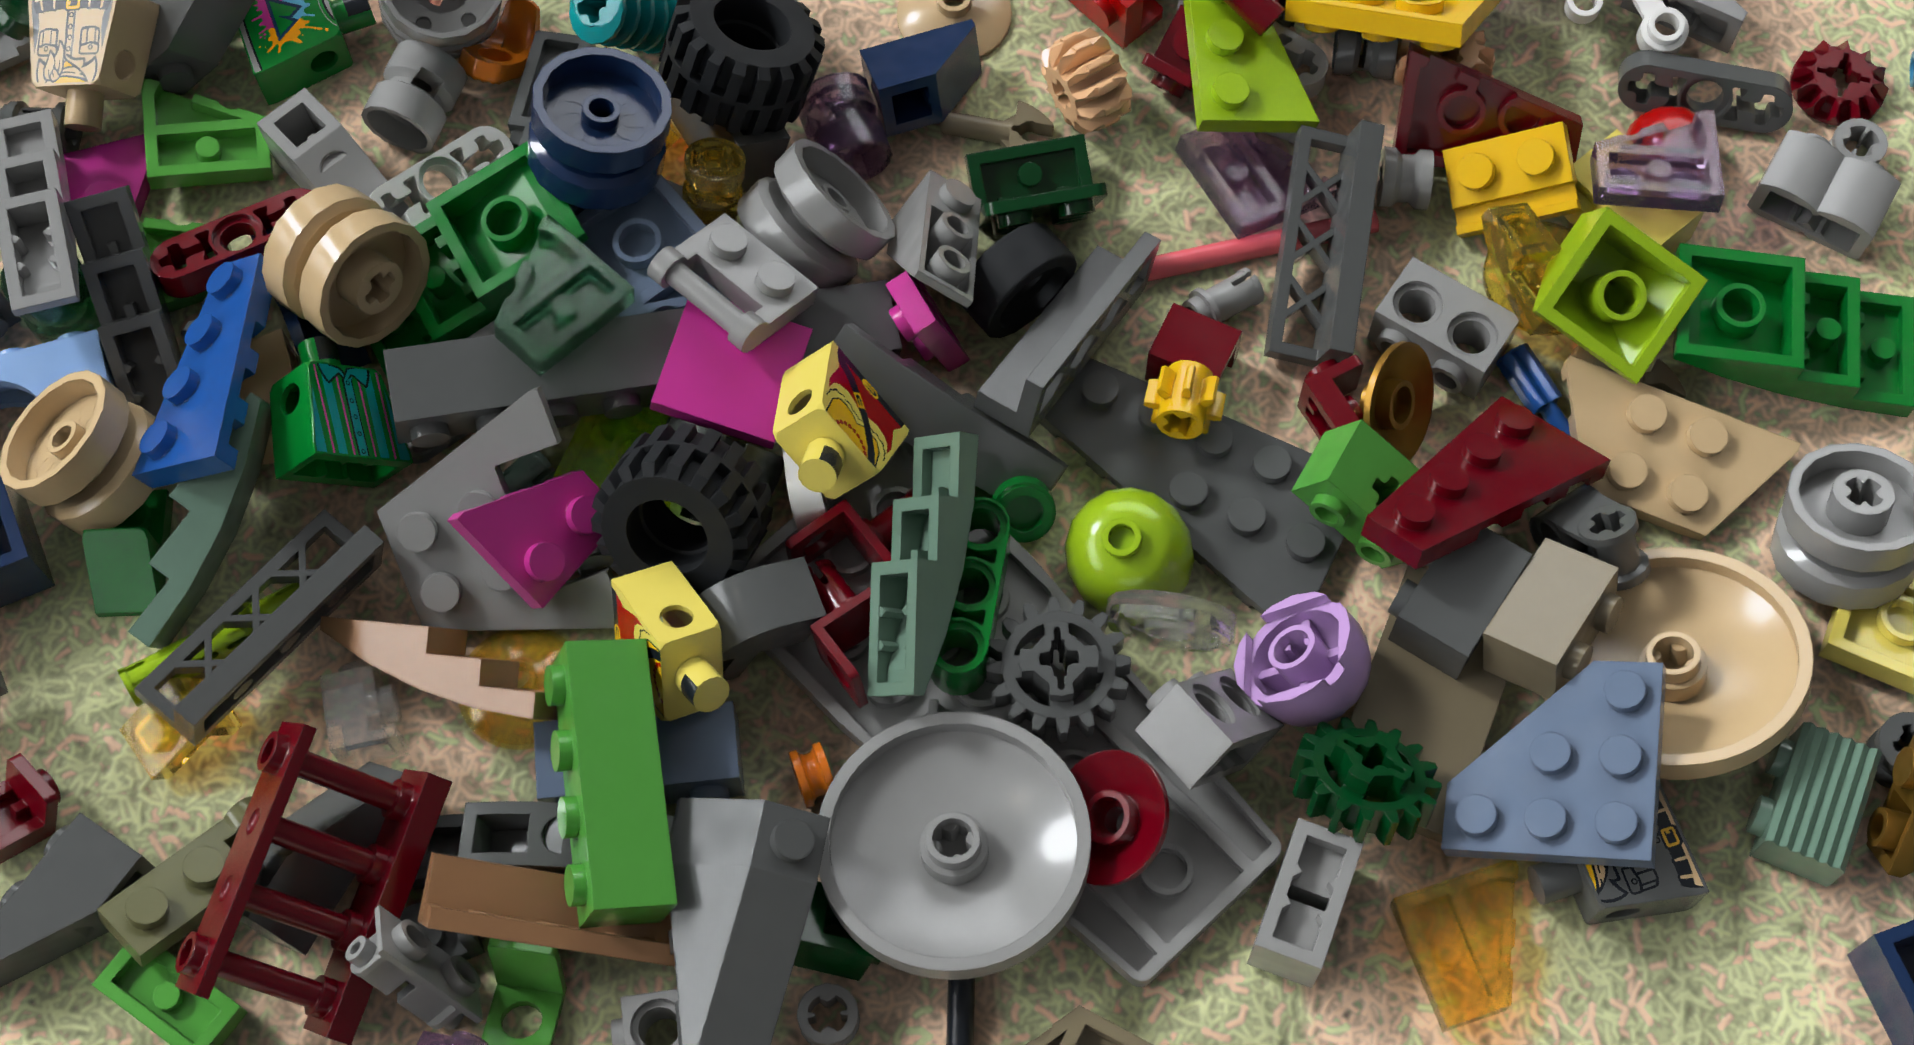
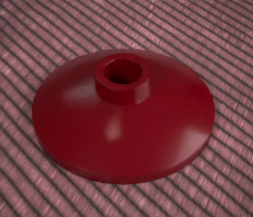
M1123 750L1099 751L1083 758L1070 771L1082 791L1090 819L1091 859L1086 883L1109 887L1134 879L1154 861L1167 834L1170 809L1165 785L1158 772L1150 763L1138 755ZM1124 812L1123 823L1117 831V820Z

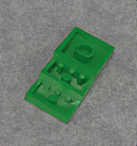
M528 141L425 204L431 217L414 227L425 238L428 247L430 265L427 284L416 307L399 328L379 342L369 344L386 377L383 350L470 337L524 301L589 239L570 204L558 200L536 180L528 165Z
M1679 243L1676 257L1700 273L1708 281L1674 329L1673 359L1736 382L1781 395L1836 407L1906 418L1914 410V297L1860 291V278L1807 272L1805 271L1806 258Z

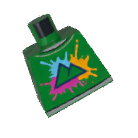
M254 0L239 27V32L253 74L268 105H272L298 93L303 88H308L351 67L353 60L344 35L375 25L376 21L368 0Z

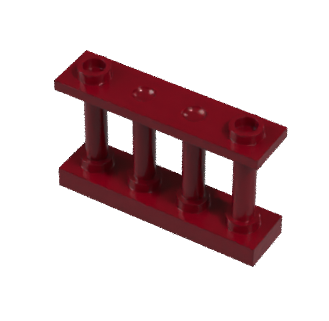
M282 722L279 731L271 732L260 750L257 769L262 771L198 931L190 932L180 947L175 964V970L180 975L175 987L209 1000L215 982L219 978L304 1006L305 1014L308 1015L303 1027L304 1029L323 1037L352 1045L374 986L351 972V962L345 958L346 950L357 937L364 936L369 939L376 933L374 909L378 905L400 919L452 781L429 772L404 769L401 778L393 783L384 781L309 752L308 750L317 729L306 724ZM297 778L380 808L385 819L376 843H372L365 848L282 817ZM271 843L355 873L359 886L350 909H345L342 913H338L256 884ZM244 910L329 939L334 950L324 975H320L314 980L228 951Z

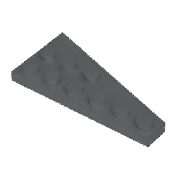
M1092 358L1040 422L1055 438H1062L1086 460V465L1102 479L1106 477L1118 489L1133 487L1153 492L1176 508L1190 531L1194 559L1200 565L1205 564L1233 589L1232 593L1249 608L1253 606L1258 612L1263 614L1272 605L1292 595L1320 591L1345 537L1334 527L1327 526L1315 519L1309 511V506L1291 492L1312 453L1222 415L1221 421H1210L1209 431L1206 434L1201 433L1198 437L1187 440L1169 437L1158 429L1156 423L1153 424L1151 422L1153 409L1143 405L1148 382Z

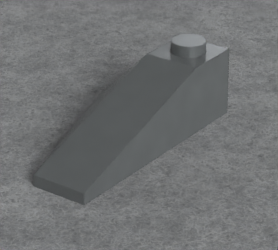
M681 797L677 801L670 831V844L678 904L670 912L672 929L668 931L670 955L674 954L678 992L675 1010L679 1045H771L817 885L830 822L829 817L765 799Z

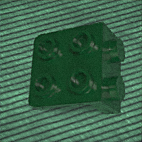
M1084 134L966 154L964 157L970 189L976 197L981 199L979 228L992 226L993 235L1008 234L1018 227L1035 222L1034 218L1051 215L1053 225L1085 220L1088 218V214L1096 212L1095 206L1108 195L1105 182L1093 184Z

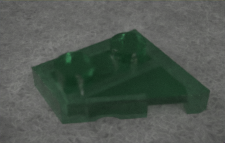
M549 214L541 220L537 228L538 239L529 259H523L514 278L515 289L509 297L505 298L494 322L495 337L540 377L635 302L634 287Z

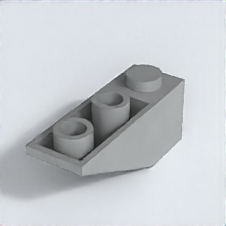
M303 88L257 122L275 162L301 188L313 190L318 187L338 183L356 188L369 197L377 187L387 182L386 178L342 124L306 88ZM403 201L393 208L388 209L384 207L383 210L401 217L409 209V206Z
M929 170L892 219L895 225V237L888 243L887 254L910 275L966 308L973 302L981 199L976 197L973 191L961 181L946 179L936 172Z

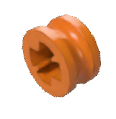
M820 742L813 743L811 750L806 754H800L796 749L788 752L806 808L815 806V800L819 796L826 795L833 781L832 773Z

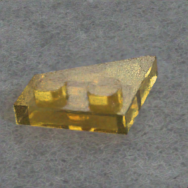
M1504 860L1395 897L1390 903V908L1442 1033L1505 1012L1512 1005L1513 971L1510 968L1511 950L1515 946L1516 919H1513L1514 887L1518 879L1519 870L1516 860Z

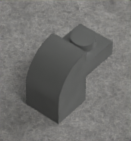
M804 557L746 570L718 582L699 594V597L717 619L721 629L723 678L726 681L739 677L760 652L805 642L812 634L810 625L827 615Z

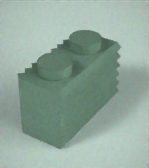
M1803 722L1788 739L1785 738L1769 755L1765 773L1775 776L1769 797L1760 795L1749 815L1746 832L1755 835L1749 856L1829 887L1846 871L1882 752L1878 748H1869L1865 743H1856L1852 738H1843L1839 733L1829 732L1826 728L1816 727L1812 722Z

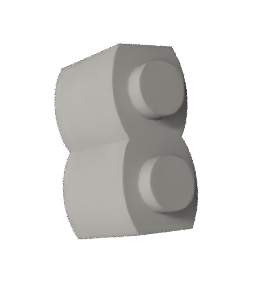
M1788 130L1747 205L1755 213L1793 231L1803 232L1809 239L1849 258L1859 259L1873 240L1901 183L1888 173L1883 166L1874 161L1845 157L1827 139L1818 134Z

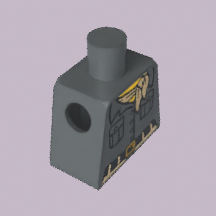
M1661 783L1659 788L1655 869L1540 862L1527 868L1531 890L1541 905L1574 896L1584 922L1588 925L1686 911L1692 909L1710 892Z

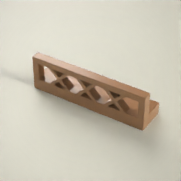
M431 852L417 920L426 928L675 967L674 954L670 955L668 931L672 929L670 913L661 923L579 928L577 907H569L566 902L564 874Z

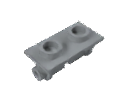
M378 905L374 909L376 933L369 939L364 936L357 937L346 950L345 958L351 962V972L387 996L406 980L410 982L397 993V1003L426 1022L433 1029L444 1027L447 1030H452L459 1025L464 1015L479 1024L483 1020L479 992L481 982L473 966L459 955L451 957L430 942L426 933L413 921L408 919L401 921L385 908Z

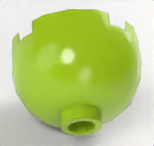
M1133 487L1107 490L1086 502L1071 521L1065 542L1067 572L1081 597L1100 612L1122 619L1140 618L1139 615L1150 614L1158 608L1161 611L1173 604L1188 585L1195 561L1191 534L1178 510L1155 493Z

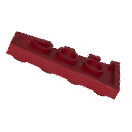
M1501 396L1368 514L1361 536L1417 570L1476 541L1480 531L1493 524L1504 527L1519 520L1524 509L1540 501L1549 505L1566 497L1569 488L1581 481L1588 486L1603 479L1611 460L1537 417L1526 407L1515 404Z

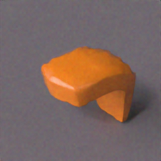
M508 0L492 35L482 43L462 48L458 63L464 68L466 74L473 80L498 85L520 78L523 75L535 32L540 30L539 6L531 0Z

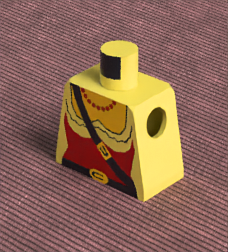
M834 341L790 367L783 374L773 435L776 442L798 465V478L808 490L821 492L828 499H837L877 475L908 435L909 429Z
M672 561L611 579L615 639H646L655 716L661 721H673L699 711L705 713L712 712L721 707L729 696L730 690L728 682L723 678L721 629L717 619Z

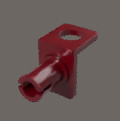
M913 488L907 491L906 495L902 498L912 497ZM844 499L787 539L785 546L788 560L804 557L806 563L809 564L847 537L870 566L873 562L891 561L893 504L871 520H868L864 517L861 518L849 502ZM823 531H826L825 534L819 540H817L814 544L810 545L809 547H806L807 544L813 538H815L818 534L822 533Z
M818 560L815 562V565L823 574L821 579L817 577L810 566L808 568L827 615L810 625V629L821 660L855 704L862 708L868 704L864 686L858 671L844 655V652L869 637L871 586L856 595L838 573L836 566L831 560Z

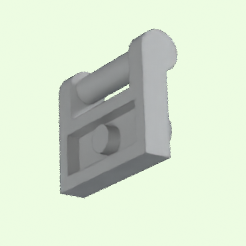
M726 213L675 248L672 246L663 248L652 259L647 269V275L662 288L671 286L729 333L728 341L743 353L753 350L813 305L819 288Z

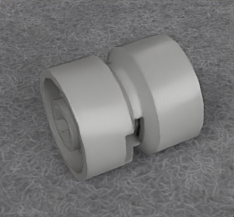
M404 40L398 43L383 73L385 80L376 84L361 116L368 128L385 142L416 153H426L432 150L447 120L445 113L452 111L468 78L464 68L445 51L419 40Z

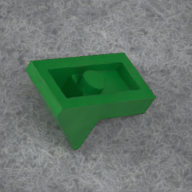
M167 489L153 490L146 501L131 516L114 528L83 530L84 554L95 614L98 617L140 616L165 585L166 576L148 563L170 537L174 499L169 496L170 493Z

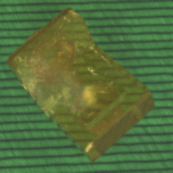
M171 678L159 692L176 706L204 678ZM143 703L119 731L151 780H161L172 777L210 736L234 735L242 727V722L234 710H232L210 733L194 746L147 704Z

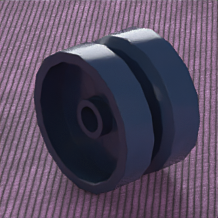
M583 47L564 52L544 65L532 87L531 121L528 133V165L538 183L558 200L583 209L613 210L634 204L651 192L663 171L666 139L669 135L672 116L671 92L660 73L637 56L615 48Z

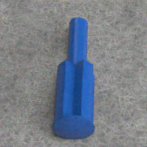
M1529 344L1519 345L1504 354L1496 362V365L1523 405L1534 415L1541 413L1546 422L1570 435L1568 419L1557 404L1558 399L1563 395Z

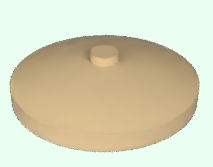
M1660 547L1643 549L1650 561V574L1641 584L1631 589L1617 591V596L1623 598L1621 613L1613 629L1608 634L1599 631L1590 645L1593 647L1590 663L1593 661L1664 663L1666 669V689L1660 779H1700L1740 769L1763 757L1779 745L1794 729L1804 712L1811 691L1814 661L1813 645L1806 622L1796 604L1783 589L1766 575L1741 561L1715 552L1694 548Z

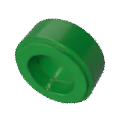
M1025 475L1015 476L1004 481L994 492L992 499L997 500L1005 507L1010 517V535L1017 542L1027 543L1038 540L1048 533L1053 526L1056 517V506L1050 489L1041 480Z

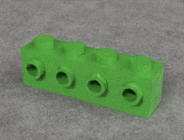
M646 639L565 641L553 664L546 666L544 694L547 705L556 706L559 730H554L551 736V762L554 771L563 772L565 796H561L558 801L557 821L561 838H570L572 864H567L564 874V890L567 905L569 907H577L579 928L661 923L678 903Z

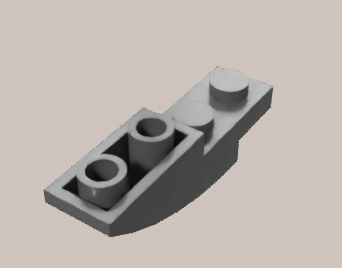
M558 802L465 803L464 814L440 815L412 888L424 889L431 852L565 874L567 864H572L570 838L562 839L559 834L557 821ZM667 815L670 835L674 816Z

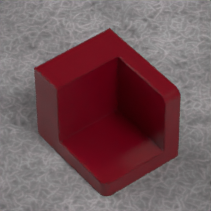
M1173 303L1148 352L1145 380L1159 379L1162 366L1166 365L1169 367L1172 363L1180 360L1199 362L1208 367L1213 376H1218L1221 379L1226 367L1232 368L1237 358L1242 331Z

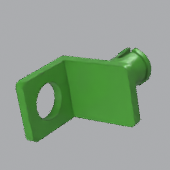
M490 938L487 949L497 986L481 1038V1044L552 1045L567 989L558 948ZM519 1006L536 1008L542 1015V1023L539 1029L533 1035L526 1038L511 1037L502 1028L506 1014Z

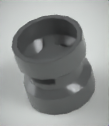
M1339 29L1335 32L1332 74L1350 76L1355 71H1366L1373 78L1391 80L1395 69L1399 38L1390 42H1373L1364 39L1361 36V32ZM1362 39H1363V40H1364V43H1363V52H1362V55H1360V52H1361V44H1362Z

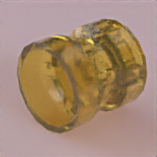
M717 137L699 139L691 143L686 149L683 169L686 180L683 183L682 199L704 224H710L724 213L732 219L738 216V200L743 196L744 189L741 183L744 181L746 157L743 150L736 143Z

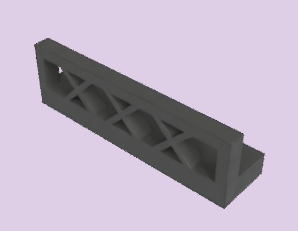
M1361 120L1348 136L1301 125L1297 130L1264 349L1265 357L1316 367L1326 360L1336 359L1337 362H1340L1354 354L1385 125ZM1310 147L1341 153L1338 174L1323 183L1308 162ZM1306 182L1311 191L1304 195ZM1336 185L1335 196L1333 197L1329 189ZM1315 198L1319 200L1331 217L1330 230L1316 239L1300 218L1302 207ZM1298 238L1303 247L1296 251ZM1328 241L1327 253H1325L1321 245ZM1308 253L1323 273L1322 286L1309 295L1304 292L1292 275L1294 262ZM1290 295L1295 304L1287 308ZM1320 297L1319 309L1317 310L1312 302ZM1299 310L1302 311L1315 330L1313 348L1282 342L1285 320Z
M1145 231L1123 259L1097 245L977 392L974 408L1028 438L1146 288L1161 240Z
M323 509L134 688L135 695L196 746L320 625L321 616L329 617L381 566L384 541L365 525L353 534L335 517ZM322 534L328 535L341 547L319 569L306 570V550ZM298 558L299 570H286ZM299 583V588L272 614H260L259 594L270 584ZM252 602V614L238 615ZM224 628H253V632L225 659L212 660V639ZM204 648L205 660H191ZM205 673V678L176 706L159 692L175 674Z

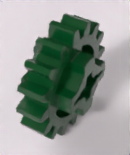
M1341 717L1337 730L1322 721L1318 723L1314 735L1310 733L1303 735L1289 777L1297 780L1292 792L1294 797L1311 799L1306 814L1310 818L1325 815L1331 819L1328 831L1335 834L1342 828L1352 830L1354 840L1357 843H1363L1367 833H1372L1385 846L1391 844L1395 832L1409 841L1414 838L1418 826L1423 828L1428 826L1442 789V783L1433 779L1438 767L1434 762L1419 761L1423 751V747L1420 744L1405 746L1400 743L1402 731L1396 728L1389 731V733L1381 730L1378 731L1375 720L1371 719L1367 720L1364 729L1356 728L1348 717Z

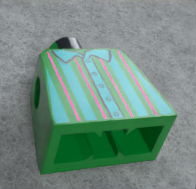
M316 336L302 341L298 345L301 365L274 383L269 393L276 479L375 488L411 465L413 459L408 444H398L391 399L382 376L375 369L341 365L337 344L327 336Z

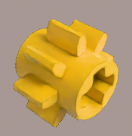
M1180 360L1172 363L1169 367L1166 365L1162 366L1159 379H1149L1143 405L1153 409L1151 422L1153 424L1156 423L1162 433L1172 438L1187 440L1196 438L1201 433H1208L1210 421H1221L1226 394L1217 391L1220 378L1213 376L1208 367L1196 361Z

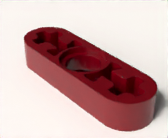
M305 188L287 190L162 242L151 254L149 262L150 268L161 288L171 297H191L206 291L209 277L221 264L258 253L264 256V249L271 233L267 234L266 229L274 228L276 222L292 203L312 190ZM240 236H255L253 242L241 250H226L229 243ZM214 252L216 256L209 259L207 254ZM183 264H187L186 267L178 270V267H180Z

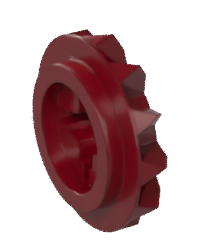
M1823 40L1815 49L1811 51L1804 50L1795 63L1790 75L1792 95L1804 112L1825 124L1839 126L1842 122L1853 118L1869 120L1879 111L1889 90L1884 84L1886 68L1875 66L1871 62V50L1860 54L1850 49L1848 40L1839 46H1831ZM1838 68L1843 69L1842 73L1845 74V82L1849 84L1841 97L1837 96L1839 88H1836V80L1832 78Z

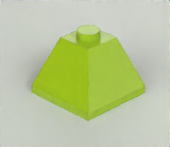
M1607 206L1581 214L1548 262L1532 312L1630 383L1637 384L1708 279Z

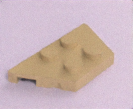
M1571 355L1566 359L1561 369L1562 382H1567L1571 416L1568 418L1570 436L1611 460L1603 479L1590 484V486L1617 503L1631 507L1636 512L1638 519L1698 541L1706 537L1799 451L1801 443L1645 383L1638 382L1637 384H1632L1616 372ZM1581 481L1577 483V487L1585 483Z

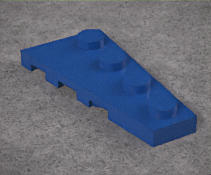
M261 253L221 264L214 270L207 281L206 290L208 295L199 316L186 331L184 341L187 345L177 369L168 377L163 386L162 395L164 400L156 419L146 430L140 441L139 449L141 455L132 476L152 489L235 469L239 451L229 444L232 428L236 430L245 424L249 404L239 397L242 382L256 373L259 354L250 348L251 340L266 327L272 295L267 291L262 274L264 256Z

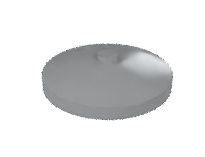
M960 711L938 712L911 718L887 728L868 740L848 758L831 782L819 815L830 818L819 875L825 896L834 915L851 938L864 950L878 960L912 975L943 980L971 979L1001 972L1023 962L1047 945L1061 931L1077 907L1087 882L1091 859V827L1087 805L1074 775L1055 751L1040 738L1018 725L994 716Z

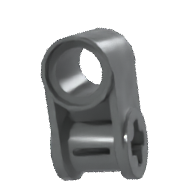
M1583 484L1568 493L1566 497L1556 501L1529 521L1531 535L1539 547L1545 538H1549L1618 567L1617 591L1631 589L1641 584L1650 574L1651 566L1648 555L1639 549L1635 536L1639 528L1636 512L1631 507L1619 504L1602 495L1590 485Z

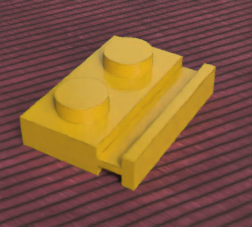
M1563 121L1442 150L1452 209L1455 211L1457 226H1455L1456 233L1461 238L1489 233L1492 227H1499L1502 230L1582 212L1581 202L1577 193V179L1567 125Z

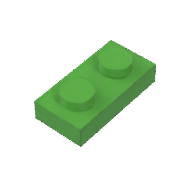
M122 947L91 984L170 1045H222L248 1013L216 987H213L209 1000L175 987L180 975L175 970L177 958L167 950L142 968L126 949Z

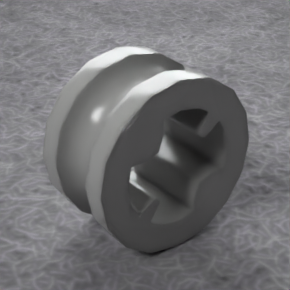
M1853 118L1842 122L1829 140V143L1845 157L1871 160L1878 164L1885 156L1888 148L1887 136L1882 128L1874 122L1863 118ZM1856 141V148L1864 145L1868 151L1865 156L1856 155L1857 149H1854L1852 152L1847 150L1845 147L1847 142Z
M824 983L814 986L804 994L798 1004L797 1019L801 1034L810 1045H847L854 1039L859 1030L860 1015L857 1002L849 990L838 984ZM839 1002L847 1009L840 1012L842 1021L846 1023L838 1032L830 1026L824 1028L820 1033L812 1028L811 1024L817 1023L815 1013L811 1012L819 1003L824 1007L831 1008Z

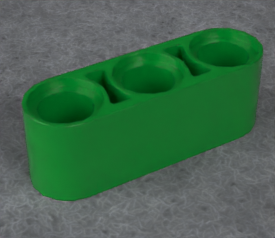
M974 497L969 532L976 529H986L993 532L997 537L986 544H976L968 540L964 568L958 591L964 588H976L981 590L986 597L975 604H964L955 599L947 634L931 674L934 684L941 691L953 696L967 695L976 691L986 679V665L990 664L991 658L990 641L995 637L1010 555V517L1004 506L997 500L988 497ZM953 648H964L970 650L975 655V658L970 663L963 666L950 665L941 657Z

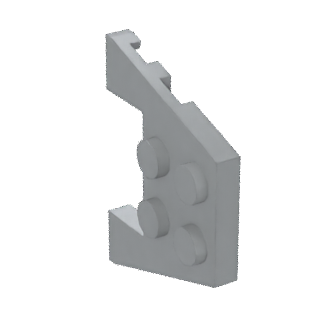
M541 386L525 393L377 510L422 626L464 629L468 631L615 628L611 579H614L610 567L567 581L544 608L532 609L447 521L454 513L478 507L500 499L501 496L510 494L500 464L556 445L562 441Z

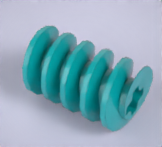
M570 0L569 17L573 30L585 42L594 45L601 44L605 47L630 49L635 52L643 51L647 54H659L662 51L677 0Z

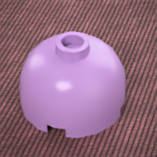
M1309 592L1296 594L1272 605L1260 616L1266 624L1257 632L1254 639L1246 632L1239 643L1234 662L1237 685L1259 709L1278 721L1291 726H1318V723L1322 721L1328 723L1340 717L1357 702L1368 684L1371 670V654L1367 637L1360 624L1340 602H1332L1323 593Z

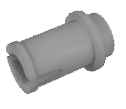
M1244 267L1238 270L1236 274L1207 290L1199 287L1189 293V299L1184 301L1182 306L1219 322H1224L1252 305L1263 302L1264 291L1256 275L1251 276V270Z

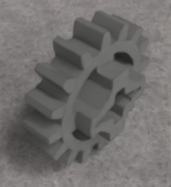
M1050 597L1047 612L1041 614L1030 602L1024 604V622L1019 624L1017 621L1006 617L1002 621V634L1006 640L991 639L990 657L997 662L986 665V682L1000 684L992 691V703L994 707H1003L1011 704L1008 721L1015 725L1021 724L1025 719L1031 721L1032 734L1038 738H1041L1044 734L1046 727L1055 728L1059 743H1067L1069 728L1078 726L1080 731L1088 738L1094 733V716L1097 715L1101 719L1111 722L1115 718L1116 706L1111 699H1126L1129 683L1120 677L1130 674L1131 657L1116 655L1123 649L1125 637L1122 632H1114L1108 635L1104 633L1108 621V615L1104 612L1097 614L1091 620L1085 618L1084 601L1079 599L1072 606L1070 612L1061 611L1057 597ZM1043 635L1033 648L1022 649L1031 640ZM1074 636L1082 639L1089 645H1083ZM1054 650L1058 651L1059 663H1063L1064 672L1067 673L1064 676L1063 690L1058 688L1057 676H1054L1053 669L1050 666L1053 663ZM1084 690H1095L1087 699L1074 705L1073 701ZM1026 693H1033L1046 705L1036 702Z

